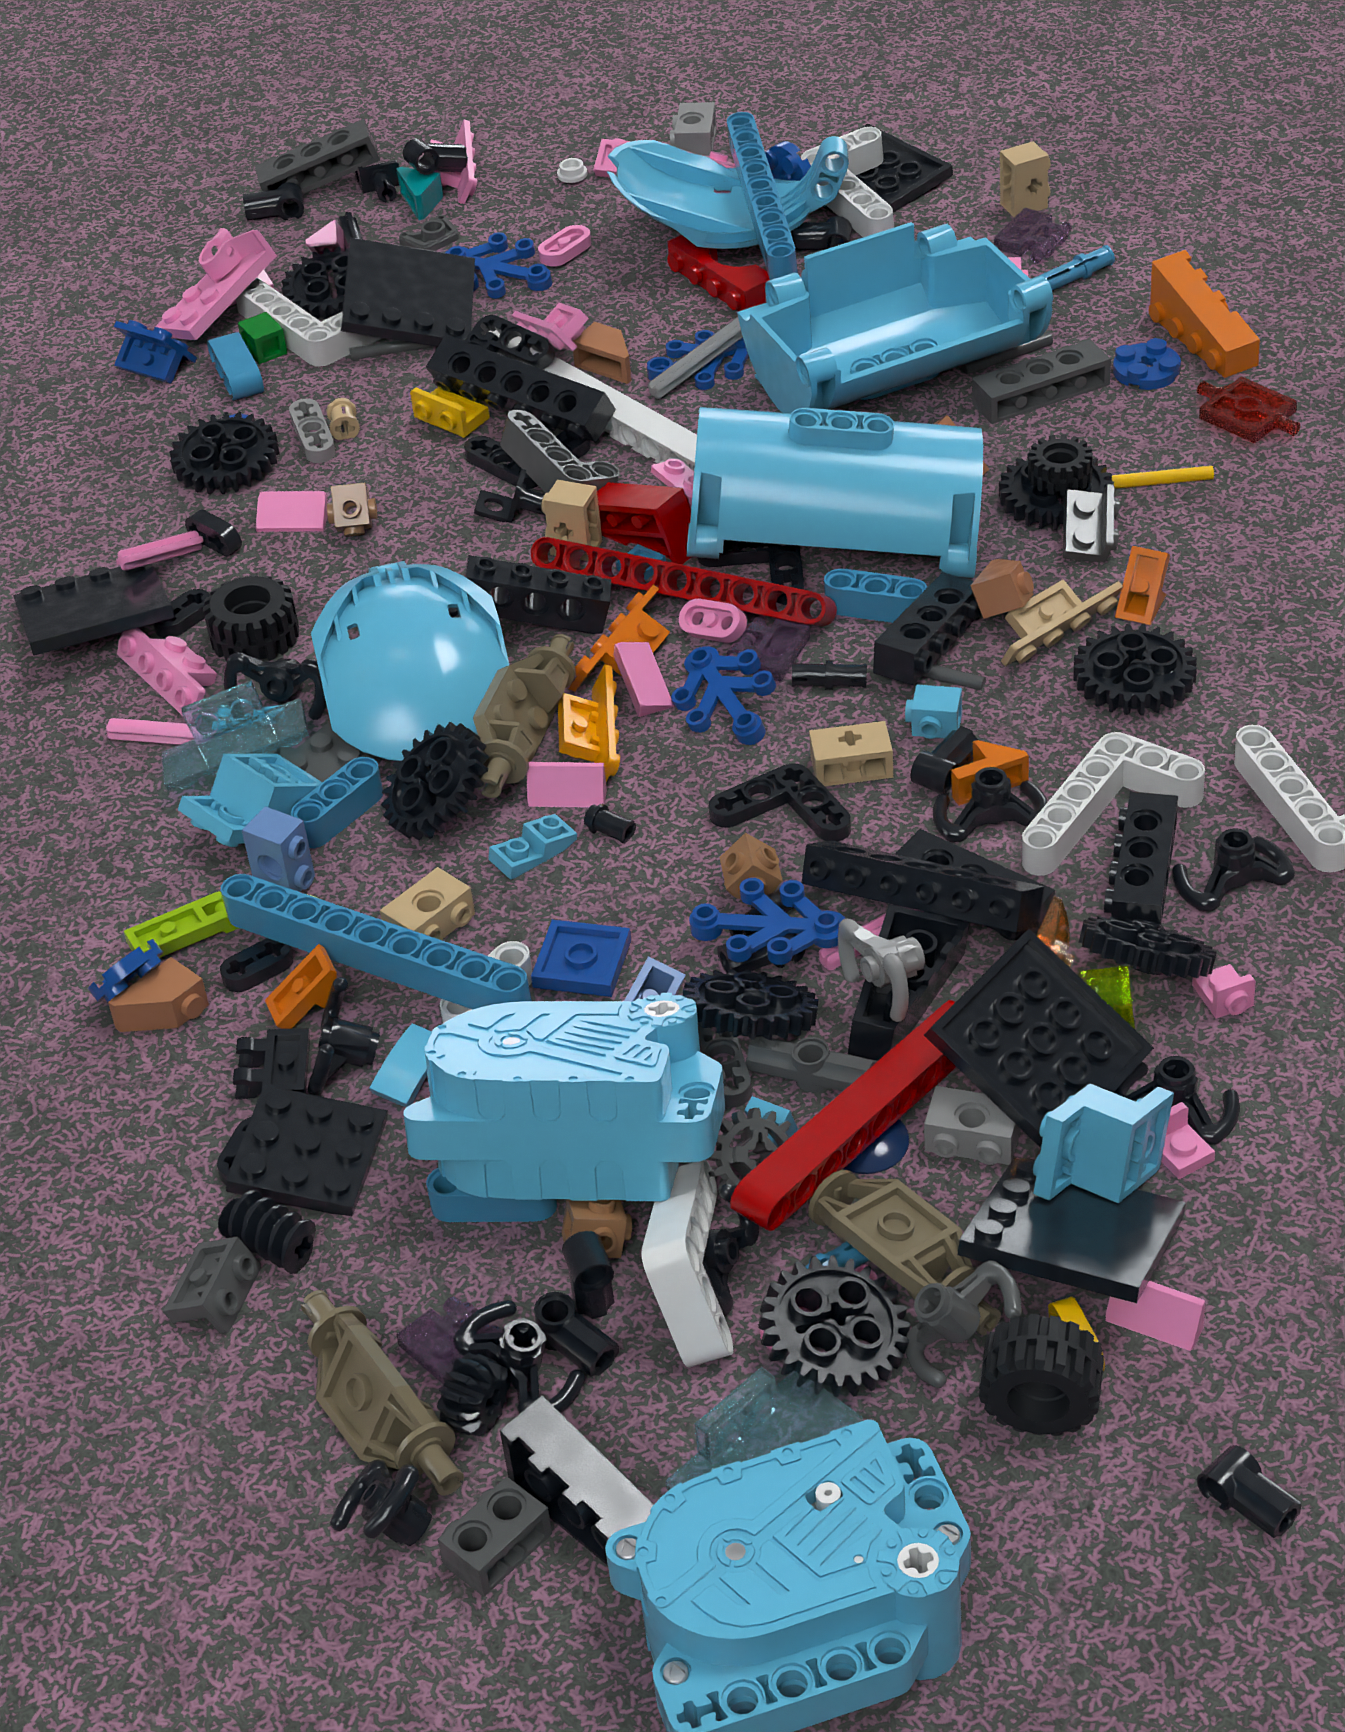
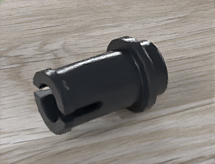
M605 804L591 805L584 817V825L588 827L591 833L601 832L623 844L634 835L636 830L635 821L609 811L608 806Z

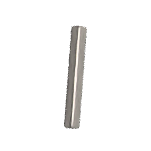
M738 317L651 380L647 385L649 393L656 399H661L743 338Z

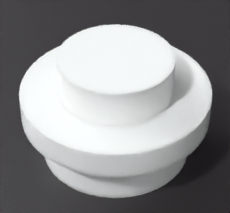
M569 158L559 164L560 168L557 170V176L562 182L575 183L587 177V168L580 159Z

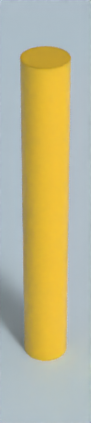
M1213 466L1120 474L1112 475V481H1114V489L1210 480L1214 479Z

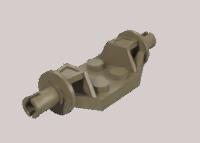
M556 634L553 636L549 647H536L529 652L526 658L497 670L473 716L478 736L481 737L480 741L487 746L483 752L489 756L483 763L488 768V772L483 774L480 779L485 785L481 792L482 795L496 798L500 795L504 783H517L524 779L529 769V762L532 761L552 721L558 702L565 688L571 685L576 675L575 666L569 658L570 653L574 649V642H570L566 649L568 642L571 640L570 637L564 634Z
M840 1170L827 1177L819 1185L811 1198L808 1213L814 1223L822 1226L827 1225L843 1242L847 1241L892 1279L905 1287L913 1299H916L920 1290L928 1284L941 1283L946 1287L951 1286L953 1288L975 1271L972 1268L970 1258L957 1255L959 1239L963 1234L961 1228L898 1179H857L851 1171ZM854 1198L860 1199L859 1201L851 1204ZM950 1265L953 1272L943 1280L942 1278ZM982 1299L977 1305L981 1317L976 1331L980 1335H986L987 1331L991 1332L996 1327L1001 1313Z
M316 1290L308 1294L303 1300L306 1304H301V1309L314 1324L309 1332L307 1343L311 1353L318 1358L316 1400L359 1459L367 1462L380 1459L385 1461L387 1467L398 1470L405 1464H412L418 1469L419 1475L426 1474L440 1495L446 1496L455 1492L462 1485L460 1481L464 1480V1474L449 1458L456 1440L452 1428L445 1422L439 1421L428 1403L418 1399L381 1350L383 1343L366 1327V1317L360 1309L349 1305L336 1308L323 1290Z

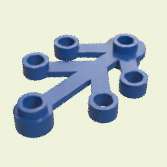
M497 232L489 236L488 243L470 249L454 246L445 252L447 254L475 258V269L480 270L490 298H500L506 293L503 279L497 278L496 274L526 280L528 288L534 291H543L552 286L550 270L543 264H534L529 268L508 264L518 259H528L535 254L534 243L529 238L518 240L515 244V249L505 251L508 248L507 237L504 233ZM493 252H494V253H499V254H496V255H493V256H490V257H487V258H480V257H482V256H484V255H487V254H490V253H493ZM474 273L473 291L479 287L476 273Z
M709 330L698 331L695 334V344L684 343L681 340L669 341L666 343V355L670 358H680L715 333ZM743 338L706 364L701 372L695 375L696 388L701 390L711 389L715 385L714 375L724 357L733 354L731 362L724 365V375L727 379L731 380L743 377V365L749 356ZM667 357L650 359L647 362L648 379L653 380L676 362H672Z
M710 646L694 649L684 662L685 669L689 674L683 687L677 688L671 695V699L677 709L682 711L691 710L696 705L695 695L702 681L706 680L708 682L699 707L691 710L686 716L689 728L694 732L707 731L711 726L710 718L718 700H720L734 720L732 730L736 739L746 745H754L761 741L766 732L761 718L751 711H746L733 693V691L752 692L759 696H767L775 690L776 682L771 672L766 670L757 672L761 667V662L756 651L747 649L740 652L737 656H720L718 651ZM739 670L745 675L757 673L753 677L722 676L719 671Z
M748 878L740 883V897L742 902L752 905L762 915L720 913L711 904H700L693 909L689 917L691 934L700 941L716 939L722 934L723 929L758 931L749 937L738 934L728 938L726 941L728 958L734 962H743L748 960L752 953L767 945L768 959L771 963L777 965L788 963L795 954L813 944L821 948L838 946L839 923L846 919L842 914L835 911H821L805 897L804 885L797 880L786 881L780 886L782 904L787 907H794L804 918L790 917L765 895L764 884L757 878ZM788 933L798 934L790 940L782 937Z

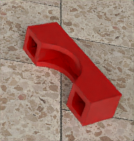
M683 235L667 241V261L671 270L681 273L692 284H697L704 288L712 297H717L725 302L730 309L742 311L766 303L765 285L770 279L767 271L756 264L741 267L718 263L716 248L698 247Z

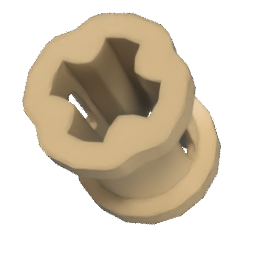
M346 398L335 399L328 405L326 410L328 419L331 421L329 426L331 435L337 440L356 437L360 427L356 418L355 404ZM341 407H344V408H345V413H344V414L342 413V408H341ZM341 425H344V433L341 430Z

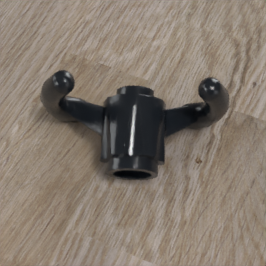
M234 653L227 659L223 685L226 698L233 711L242 710L245 706L237 684V675L241 672L258 682L261 692L269 700L275 702L286 701L300 689V685L308 678L312 679L315 683V695L308 714L312 720L321 718L327 705L317 660L309 658L303 660L301 664L295 659L280 658L275 662H263L244 653Z
M987 767L976 773L975 781L971 784L972 798L956 821L951 823L948 820L947 810L950 798L946 794H939L935 800L933 821L938 832L945 840L949 842H962L967 839L968 835L976 827L985 824L1016 821L1028 827L1047 804L1048 799L1042 790L1031 781H1023L1020 784V791L1031 800L1035 806L1034 810L1011 793V781L1003 770L996 767Z
M1238 828L1225 830L1216 839L1213 871L1204 892L1195 890L1191 885L1185 865L1176 864L1172 869L1173 883L1178 893L1188 904L1203 912L1216 910L1220 906L1225 893L1235 887L1245 886L1249 882L1264 880L1276 885H1285L1295 876L1292 862L1281 848L1263 837L1255 836L1252 838L1247 831ZM1255 850L1258 851V852H1260V853H1262V854H1264V855H1266V856H1267L1269 859H1271L1272 861H1270V860L1264 858L1263 856H1261V855L1255 853Z
M338 977L333 981L321 1021L322 1031L318 1043L319 1051L307 1088L308 1093L311 1095L320 1096L326 1081L345 1064L363 1067L364 1064L372 1065L375 1058L380 1033L372 1031L373 1027L339 1018L342 1002L348 988V982L343 977Z
M1170 1056L1163 1059L1154 1070L1153 1081L1126 1096L1130 1087L1148 1073L1147 1064L1141 1062L1113 1092L1135 1102L1139 1098H1144L1157 1087L1173 1092L1172 1106L1183 1102L1189 1108L1188 1125L1209 1145L1219 1144L1231 1133L1238 1122L1240 1113L1239 1095L1236 1090L1228 1089L1223 1093L1224 1109L1222 1116L1218 1122L1212 1123L1197 1095L1198 1078L1196 1077L1195 1067L1188 1059L1181 1056Z
M731 1184L722 1185L719 1190L721 1198L730 1203L736 1187ZM738 1214L740 1222L738 1227L709 1230L702 1262L724 1317L730 1313L733 1307V1297L727 1284L728 1274L738 1261L739 1250L754 1245L759 1236V1225Z
M512 1300L491 1303L475 1311L461 1324L454 1335L453 1343L460 1355L465 1356L468 1352L475 1355L481 1354L498 1361L500 1365L507 1368V1379L511 1381V1384L517 1390V1410L520 1414L539 1398L538 1371L542 1363L546 1337L540 1327L529 1319H517L507 1323L502 1333L477 1334L485 1325L498 1319L511 1317L516 1313V1304ZM578 1369L571 1371L563 1388L549 1400L560 1413L566 1410L578 1397L585 1381V1374ZM527 1380L529 1383V1391H527Z
M377 1459L368 1463L339 1502L330 1521L331 1527L336 1531L346 1529L355 1510L361 1504L363 1505L361 1515L367 1521L363 1527V1532L368 1538L375 1539L383 1533L396 1543H404L407 1546L416 1543L425 1533L432 1519V1515L427 1511L428 1506L413 1495V1490L420 1476L416 1466L405 1464L399 1469L394 1480L385 1461Z

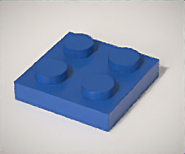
M552 919L531 975L532 987L612 997L632 940L630 928Z

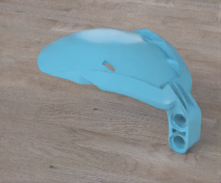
M831 136L822 141L811 167L800 181L774 179L790 231L800 226L806 220L809 213L836 198L849 165L848 147L842 138ZM655 140L627 142L615 147L608 155V158L617 167L616 175L609 171L607 173L612 183L622 195L643 213L659 223L675 229L696 246L731 249L759 244L736 168H726L709 157L693 154ZM831 154L840 155V157L836 159L828 158V156ZM822 181L829 182V184L825 186H820L817 183ZM714 190H715V191H731V192H730V193H715Z
M405 561L369 568V573L348 581L334 593L322 610L311 632L332 730L345 742L360 751L387 760L402 761L404 759L402 755L403 749L411 751L413 749V739L416 738L421 742L424 731L428 730L434 734L438 724L445 728L449 722L456 726L461 723L478 735L473 716L497 670L509 665L503 633L492 596L466 577L437 565H406ZM448 608H457L459 617H450ZM357 627L360 636L351 640L348 630Z

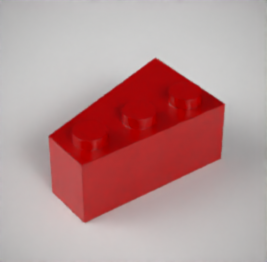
M608 482L597 491L602 536L625 546H628L630 543L639 544L665 555L672 563L683 565L691 558L687 557L691 509L683 488Z

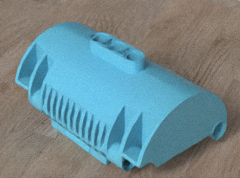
M910 222L804 256L805 269L802 271L801 277L798 273L794 272L767 281L765 285L766 303L737 312L745 346L760 383L769 398L782 413H792L799 408L829 410L859 399H873L936 377L939 372L1037 340L1045 333L1052 316L1053 292L1050 283L1045 277L1040 276L1030 279L986 237L974 240L970 236L957 241L951 226L943 224L919 232L915 241L914 224Z
M700 407L687 557L719 559V553H723L724 540L940 556L939 569H941V573L944 572L957 577L974 578L983 479L982 429L893 421L885 414L799 408L792 413Z

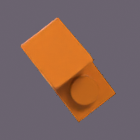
M1132 546L1115 618L1147 625L1152 624L1167 595L1162 591L1170 554Z
M979 740L973 741V763L951 770L952 798L958 806L968 803L972 798L971 784L975 781L976 773L987 767H996L1003 770L1011 781V788L1019 786L1023 781L1029 780V755L1027 752Z
M318 944L265 999L277 1027L292 1029L315 1004L325 1009L332 983L337 978V972L322 945Z

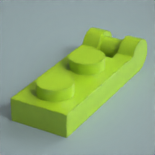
M219 891L124 930V935L132 951L140 947L144 953L149 950L147 948V941L154 939L163 951V954L160 956L163 957L222 931L229 933L239 928L230 923L222 894Z

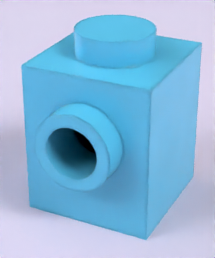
M916 685L913 700L907 699L905 707V722H911L912 736H921L929 739L946 738L952 730H957L960 727L962 718V688Z

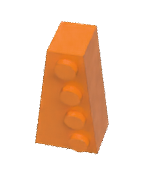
M1186 250L1152 261L1151 300L1148 310L1153 322L1161 324L1168 330L1171 337L1179 339L1192 354H1197L1206 362L1211 370L1215 369L1224 378L1258 366L1259 337L1237 311L1230 313L1224 295L1219 290L1215 292L1211 290L1205 282L1208 276L1201 268L1195 270L1189 262H1191L1192 257Z

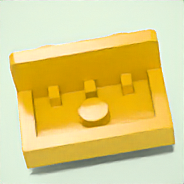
M416 387L410 391L414 418L463 438L490 418L487 406L455 393L444 391L439 387L431 393Z

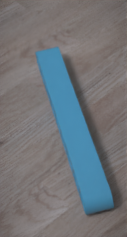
M748 112L733 113L727 118L730 150L769 279L772 280L794 272L798 273L795 245L754 116Z
M236 874L227 878L221 885L220 891L230 923L235 927L309 953L320 944L325 948L332 961L472 1010L493 1004L532 1001L527 974L519 966L251 875Z

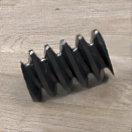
M249 1190L241 1198L231 1200L223 1208L218 1219V1229L222 1236L225 1238L238 1237L250 1252L257 1253L264 1260L271 1261L275 1266L284 1268L290 1274H297L310 1259L316 1233L315 1223L310 1219H302V1216L295 1211L289 1212V1209L282 1204L276 1205L273 1199L263 1197L257 1190Z

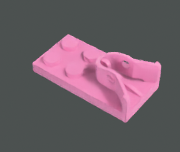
M220 228L215 237L207 242L199 256V263L207 274L195 286L188 288L183 293L182 300L176 306L164 312L162 320L155 327L172 333V338L197 340L277 257L260 231L251 230L232 237L227 229ZM214 246L218 249L215 255L211 251Z

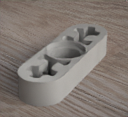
M300 399L293 402L289 407L291 422L307 460L313 463H323L331 460L336 453L334 441L318 402L313 399ZM307 413L310 416L304 418L303 414ZM320 443L321 448H317L315 444Z

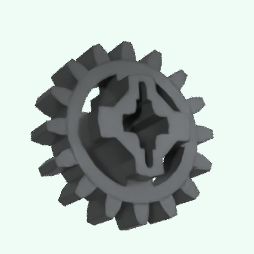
M759 1108L749 1109L747 1118L742 1110L732 1113L733 1124L728 1120H723L720 1126V1131L723 1134L718 1135L716 1151L708 1158V1160L716 1161L717 1166L709 1172V1176H721L723 1179L718 1190L724 1184H731L736 1187L749 1172L790 1137L787 1136L786 1131L791 1123L785 1121L777 1125L775 1123L776 1112L774 1111L767 1112L761 1118ZM744 1129V1132L741 1133V1141L735 1147H729L734 1136ZM768 1134L773 1137L778 1147L768 1138ZM753 1150V1153L760 1154V1162L756 1163L754 1159H749L748 1151ZM731 1166L741 1175V1180L734 1174Z

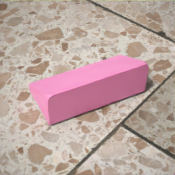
M333 220L306 239V245L312 252L315 251L319 255L323 254L324 248L334 252L336 247L340 246L341 251H345L343 229L336 220Z
M323 491L260 492L257 504L256 532L324 531L328 517L326 493Z
M620 642L615 644L613 655L638 717L674 707L649 642Z
M529 762V769L527 771V802L529 807H590L593 804L597 806L604 804L607 791L604 763Z
M1149 1281L1137 1303L1110 1296L1105 1321L1191 1351L1204 1328L1205 1300Z

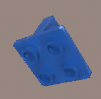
M129 320L128 324L116 321L114 324V328L125 335L114 366L121 370L171 384L181 359L193 363L197 360V357L188 351L189 346L187 344L171 339L173 334L162 328L154 327L153 331L147 330L145 325L134 320Z

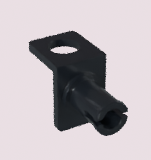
M397 160L367 167H358V170L355 171V178L363 194L376 191L379 200L382 202H387L386 195L390 202L393 201L397 195L395 186H399L396 169L399 168V163Z
M521 469L513 498L481 490L474 514L506 523H512L515 511L519 512V509L545 515L542 512V500L545 494L526 489V485L523 482L527 470ZM496 502L500 504L503 509L500 511H492L488 509L484 505V503Z

